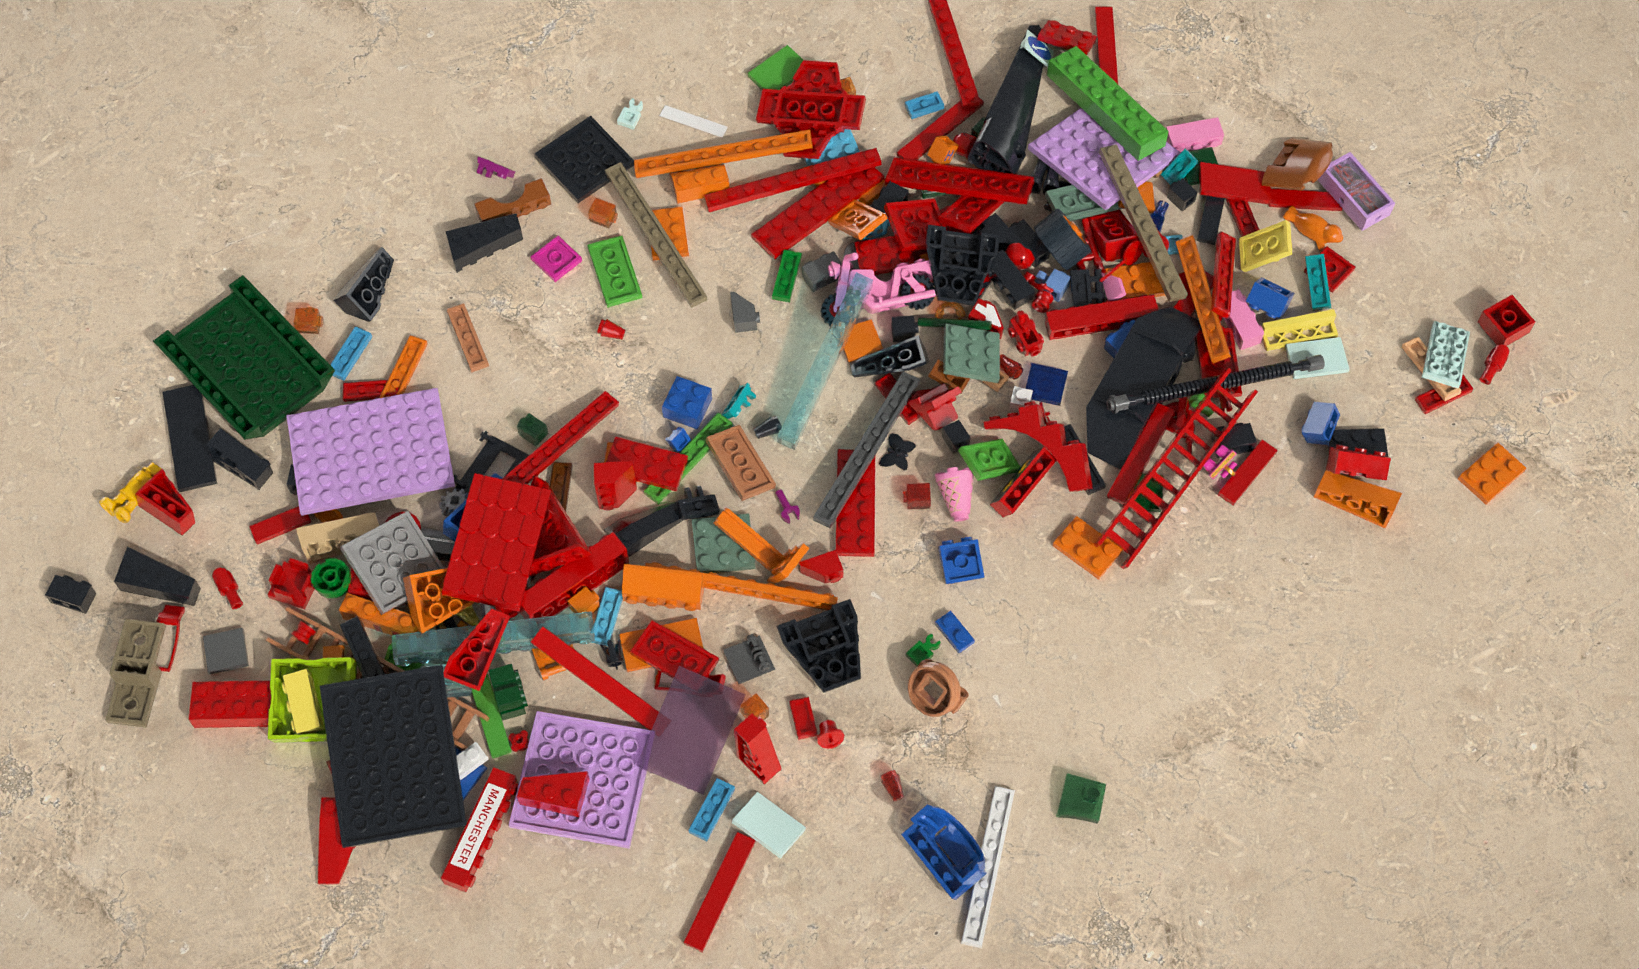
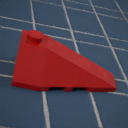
M491 608L449 657L444 669V677L480 691L510 616Z

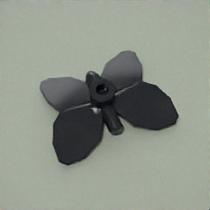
M892 433L888 439L889 445L892 447L887 450L890 453L881 458L879 465L889 467L895 464L900 469L907 470L908 461L905 457L909 456L907 453L911 452L916 445L910 441H903L902 437L898 434Z

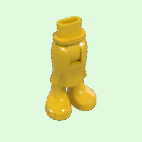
M151 462L148 467H143L142 470L138 471L126 486L119 490L120 493L115 498L103 497L99 504L111 516H116L120 522L128 523L131 519V513L138 506L135 493L162 468Z

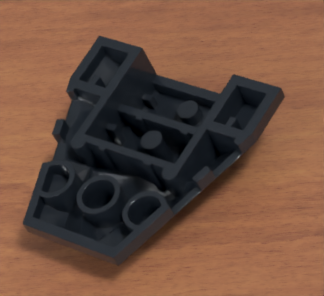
M927 225L925 245L937 300L974 306L984 285L983 282L990 272L991 264L998 254L999 235L983 232L979 235L947 231L946 227Z
M851 599L834 604L830 610L796 622L793 619L776 626L785 648L823 693L861 680L857 627L858 616Z

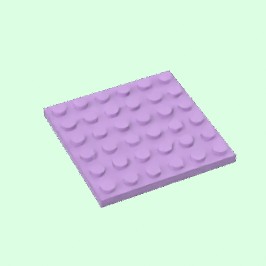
M1082 108L1028 144L1030 152L1104 210H1107L1121 199L1099 154L1100 148L1117 144L1137 187L1172 163L1180 154L1177 149L1166 142L1163 148L1137 161Z
M537 711L509 821V828L630 849L655 731ZM588 771L590 780L579 817L519 804L517 794L522 777Z

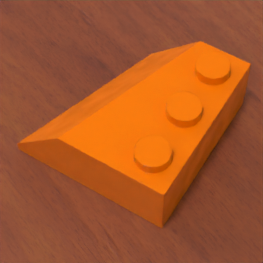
M448 568L413 574L403 578L410 615L420 634L474 604L472 601L442 595L443 583Z

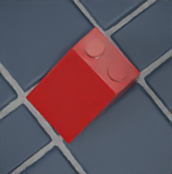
M1121 210L1086 217L1089 219L1097 249L1106 262L1122 259L1127 246L1134 240L1140 241L1134 227Z

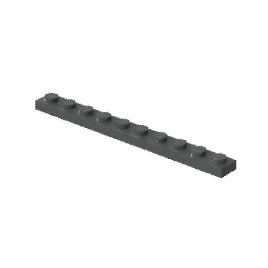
M904 371L902 372L813 516V521L828 528L832 527L919 385V378Z

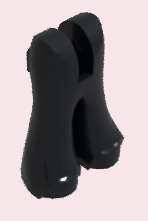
M1039 158L1034 171L1030 175L1034 177L1031 193L1040 194L1044 174L1048 170L1043 185V194L1045 195L1046 191L1059 188L1058 173Z

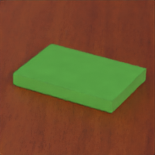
M787 45L748 72V77L761 90H780L783 86L787 87L793 82L792 78L803 62V59Z
M1003 439L961 446L958 450L977 481L1016 473L1021 467Z

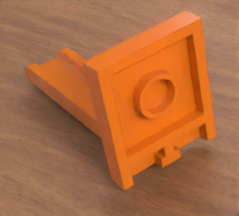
M724 508L713 522L772 573L766 580L769 583L776 584L786 579L809 550V547L803 543L798 547L795 545L782 555L728 508Z

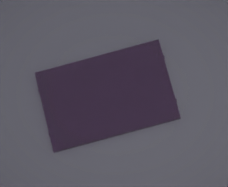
M679 666L636 766L703 795L746 694Z

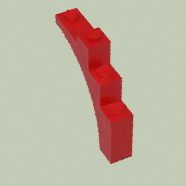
M1035 402L1024 403V407H1019V414L1018 412L1009 413L1006 418L993 416L989 417V421L984 422L986 430H1015L1039 441L1052 453L1060 464L1066 477L1069 492L1093 489L1086 444L1079 443V440L1069 441L1067 445L1064 424L1050 421L1046 422L1045 426L1042 405Z

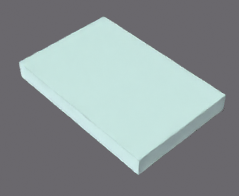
M1341 337L1290 343L1285 346L1288 360L1292 364L1298 363L1300 360L1306 359V357L1319 354L1323 356L1325 362L1324 369L1311 372H1308V370L1294 371L1293 379L1348 373L1350 370Z
M759 792L732 819V823L780 859L806 829L805 826Z

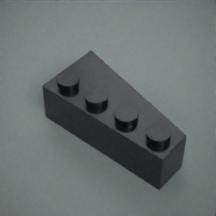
M129 547L125 551L114 580L120 591L195 606L201 590L194 578Z

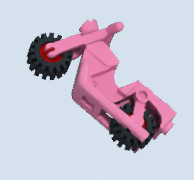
M857 253L845 255L842 260V266L831 261L830 266H828L829 276H833L834 279L838 278L834 295H829L822 304L821 317L824 318V322L828 323L830 327L842 328L850 323L855 314V306H853V300H850L848 295L846 296L847 288L870 314L909 306L910 309L915 308V310H922L928 307L936 296L929 260L919 259L914 261L915 264L910 265L907 263L898 264L897 268L892 272L891 279L887 282L877 279L873 270L853 269L849 272L853 268V264L850 261L858 259ZM901 284L903 285L901 290L902 296L898 297L899 286Z

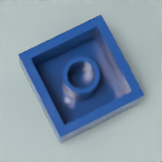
M1261 277L1255 281L1245 302L1249 303V306L1255 310L1262 309L1266 311V315L1269 317L1280 318L1286 313L1295 293Z
M676 376L662 405L663 418L698 430L712 401V388Z

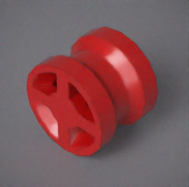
M1039 290L1031 306L1040 313H1046L1049 311V304L1053 302L1054 297L1047 291Z
M300 621L298 628L291 635L305 645H308L310 637L314 636L316 631Z

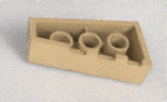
M375 512L304 526L296 528L301 548L310 565L343 554L340 549L342 545L380 526Z

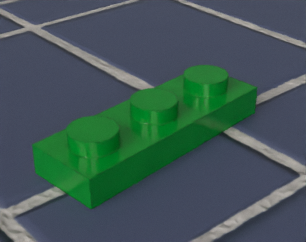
M789 250L783 251L772 300L790 303L802 253Z

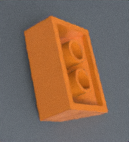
M724 164L669 173L677 204L702 199L705 194L730 188Z

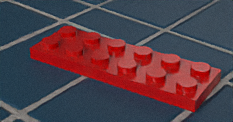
M837 449V477L855 449ZM875 456L836 518V552L838 556L874 557Z

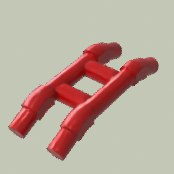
M1082 219L1084 239L1091 248V253L1076 263L1077 270H1085L1086 267L1083 262L1093 260L1095 268L1101 269V273H1105L1106 269L1099 256L1089 219Z

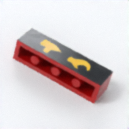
M1045 447L1033 451L990 505L1002 517L1013 514L1057 461L1055 457Z

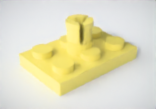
M1284 220L1239 238L1241 270L1247 272L1292 255L1290 222Z

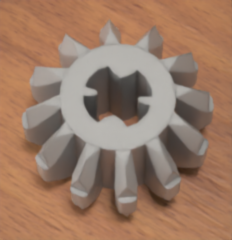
M454 487L453 492L447 490V496H441L442 502H440L439 506L444 516L448 517L467 499L468 493L465 494L463 489L457 492V489Z

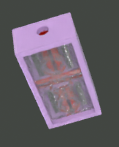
M1351 152L1331 162L1324 174L1318 179L1320 184L1333 196L1361 231L1390 216L1395 202Z

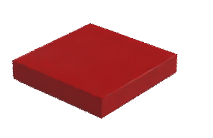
M1326 246L1319 254H1324L1329 291L1333 293L1350 276L1356 266ZM1306 267V268L1304 269V271H1303V272L1306 273V274H1307V267Z

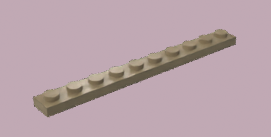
M1117 144L1100 148L1099 154L1168 301L1173 302L1185 299L1188 295Z
M620 162L606 169L605 173L690 307L693 308L707 301V295L622 163Z

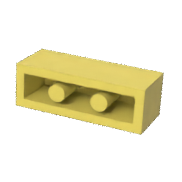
M304 669L284 675L282 688L288 696L289 701L286 702L289 713H292L293 720L291 721L293 731L301 735L325 730L312 672Z

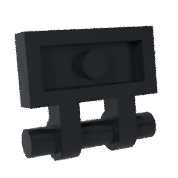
M1089 269L1070 271L1073 306H1085L1092 303V299H1096L1097 304L1104 302L1105 292H1103L1102 282L1099 281L1103 277L1101 269H1094V276H1090ZM1090 283H1095L1096 293H1091Z

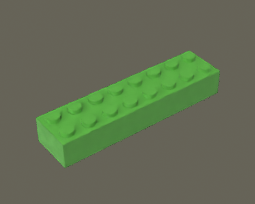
M1077 46L1049 60L1047 76L1137 161L1166 145L1169 131Z

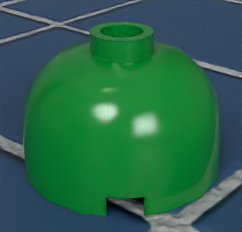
M329 558L321 565L320 563L316 565L312 571L311 582L314 589L321 596L339 598L348 592L351 572L342 560Z

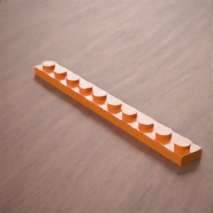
M810 130L637 159L634 160L636 178L810 149L813 148Z
M658 562L645 563V566L701 573L696 569L685 570L674 565L668 567ZM713 572L708 574L702 573L704 588L822 610H830L832 605L838 603V597L829 593L817 594L812 590L801 591L790 586L784 588L773 583L762 584L752 579L740 580L735 576L724 577Z

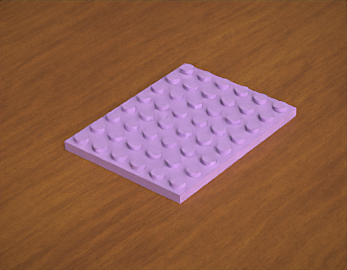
M438 388L286 415L301 516L455 487Z

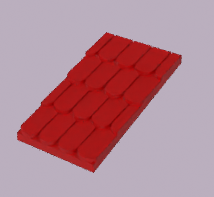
M475 473L444 579L442 595L520 612L551 490Z

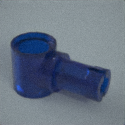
M1162 200L1158 201L1155 211L1150 215L1160 233L1165 220L1164 215L1169 207L1167 202L1162 206Z

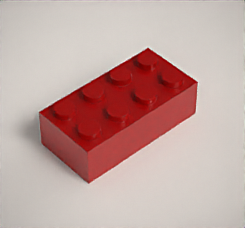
M270 680L192 682L188 720L194 728L268 727L269 709L272 699Z

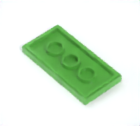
M622 235L587 245L607 308L643 298Z

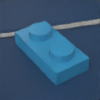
M937 91L906 101L905 107L911 119H915L944 109V103Z

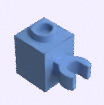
M1056 269L1048 276L1045 272L1039 270L1035 282L1038 284L1046 283V286L1054 290L1050 293L1054 300L1059 302L1069 287L1071 276Z

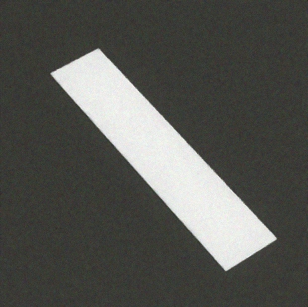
M666 105L659 115L719 137H723L728 128L727 126Z

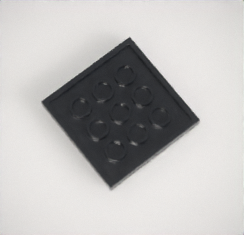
M589 116L534 153L539 163L578 204L610 182L605 173L606 169L620 162L626 171L634 166V160L592 116Z

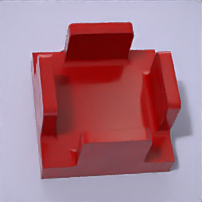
M292 558L288 562L284 561L282 566L276 564L269 578L271 589L268 597L305 610L314 592L311 582L313 570L309 568L307 563Z

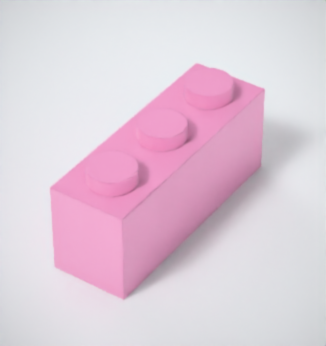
M1218 117L1166 127L1169 131L1166 142L1180 153L1185 148L1190 151L1222 145L1224 137Z
M1238 289L1232 292L1230 316L1227 319L1223 317L1228 328L1233 329L1234 339L1240 350L1260 344L1264 330L1257 323L1254 311L1250 310L1248 303L1245 302L1246 296L1242 295Z

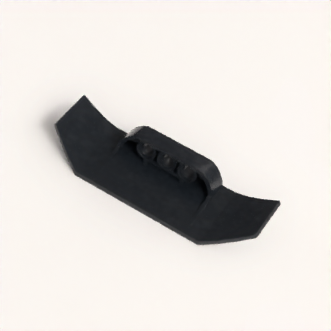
M1173 307L1163 308L1136 319L1086 407L1087 449L1089 454L1120 470L1122 469L1143 427L1146 426L1158 403L1144 405L1143 402L1136 403L1135 406L1128 407L1129 409L1113 414L1107 407L1109 396L1126 394V396L1141 395L1143 390L1174 384L1180 373L1185 352L1202 330L1199 320Z

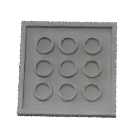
M409 511L340 547L381 615L407 601L404 577L445 569Z

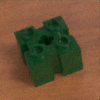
M512 664L488 670L502 720L526 714L524 707H527L528 704L518 669L514 670Z

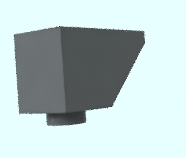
M730 292L735 333L757 330V323H760L759 312H755V305L736 292Z

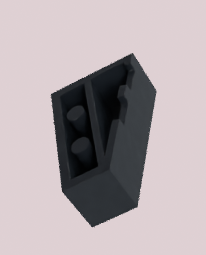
M221 428L206 444L214 463L258 490L261 489L273 474L270 466L271 463L267 459L257 456L252 450L245 447Z

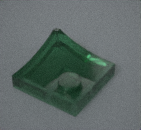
M1067 773L1056 817L1098 824L1106 784Z

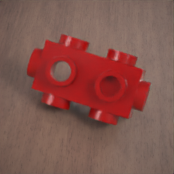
M1021 310L1010 319L1009 328H1007L1008 334L1011 338L1015 337L1019 353L1023 352L1025 356L1031 355V357H1034L1041 352L1044 339L1041 333L1036 331L1033 319H1030L1027 313Z

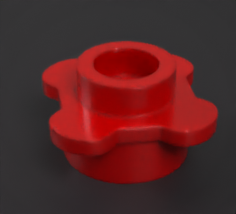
M526 730L509 735L513 752L523 751L528 748L529 741Z

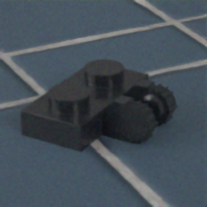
M701 485L696 486L695 492L697 497L693 498L690 488L687 487L684 489L685 499L678 500L677 502L681 520L718 515L720 512L715 494L704 496Z

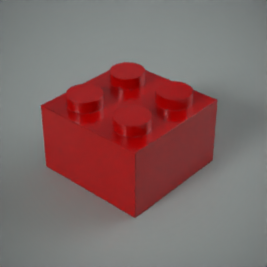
M1510 295L1484 310L1477 323L1496 345L1503 344L1508 346L1529 334L1536 321L1513 295Z

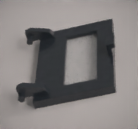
M487 431L482 432L479 441L482 442L485 439L487 443L461 480L457 479L458 476L454 474V482L457 485L455 488L457 492L463 489L465 494H469L475 473L490 477L497 473L503 478L526 459L529 454L494 436H489Z

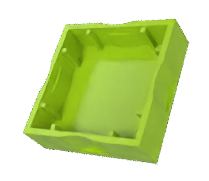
M351 657L321 658L317 660H304L300 658L271 659L270 689L272 699L269 709L268 740L274 743L327 742L326 729L301 735L293 731L291 721L293 720L292 713H289L286 702L289 701L288 696L282 688L283 676L304 669L312 672L325 727L320 685L356 680V660Z

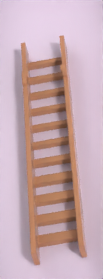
M289 607L285 610L290 615L300 619L306 625L309 624L318 629L303 655L292 651L293 646L298 640L293 636L286 647L269 637L266 639L272 646L296 659L304 660L310 659L309 656L323 633L334 638L330 646H338L340 642L349 646L346 638ZM351 649L345 657H353ZM377 656L380 664L384 665L383 671L385 674H387L389 669L395 672L405 671ZM360 670L357 673L356 679L363 677ZM447 694L450 717L457 706L466 710L453 732L455 746L464 751L468 747L460 743L459 740L474 715L487 722L490 718Z

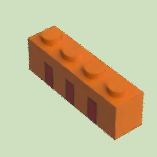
M349 593L346 594L339 608V612L344 620L348 621L359 616L363 626L412 643H416L420 634L410 614L393 608L381 615L373 601Z

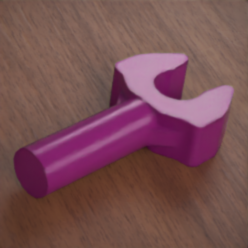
M782 489L777 490L775 494L784 508L783 512H781L782 520L790 524L789 513H793L796 519L799 520V507L797 505L791 506Z

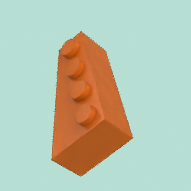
M1326 470L1314 498L1386 528L1402 493L1340 474H1334Z

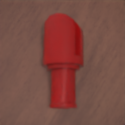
M1497 345L1487 356L1484 362L1486 368L1479 378L1483 384L1490 385L1496 372H1500L1503 369L1510 353L1506 345Z
M216 568L213 571L212 577L221 596H226L233 610L240 608L243 605V601H241L237 593L239 586L235 578L225 568Z

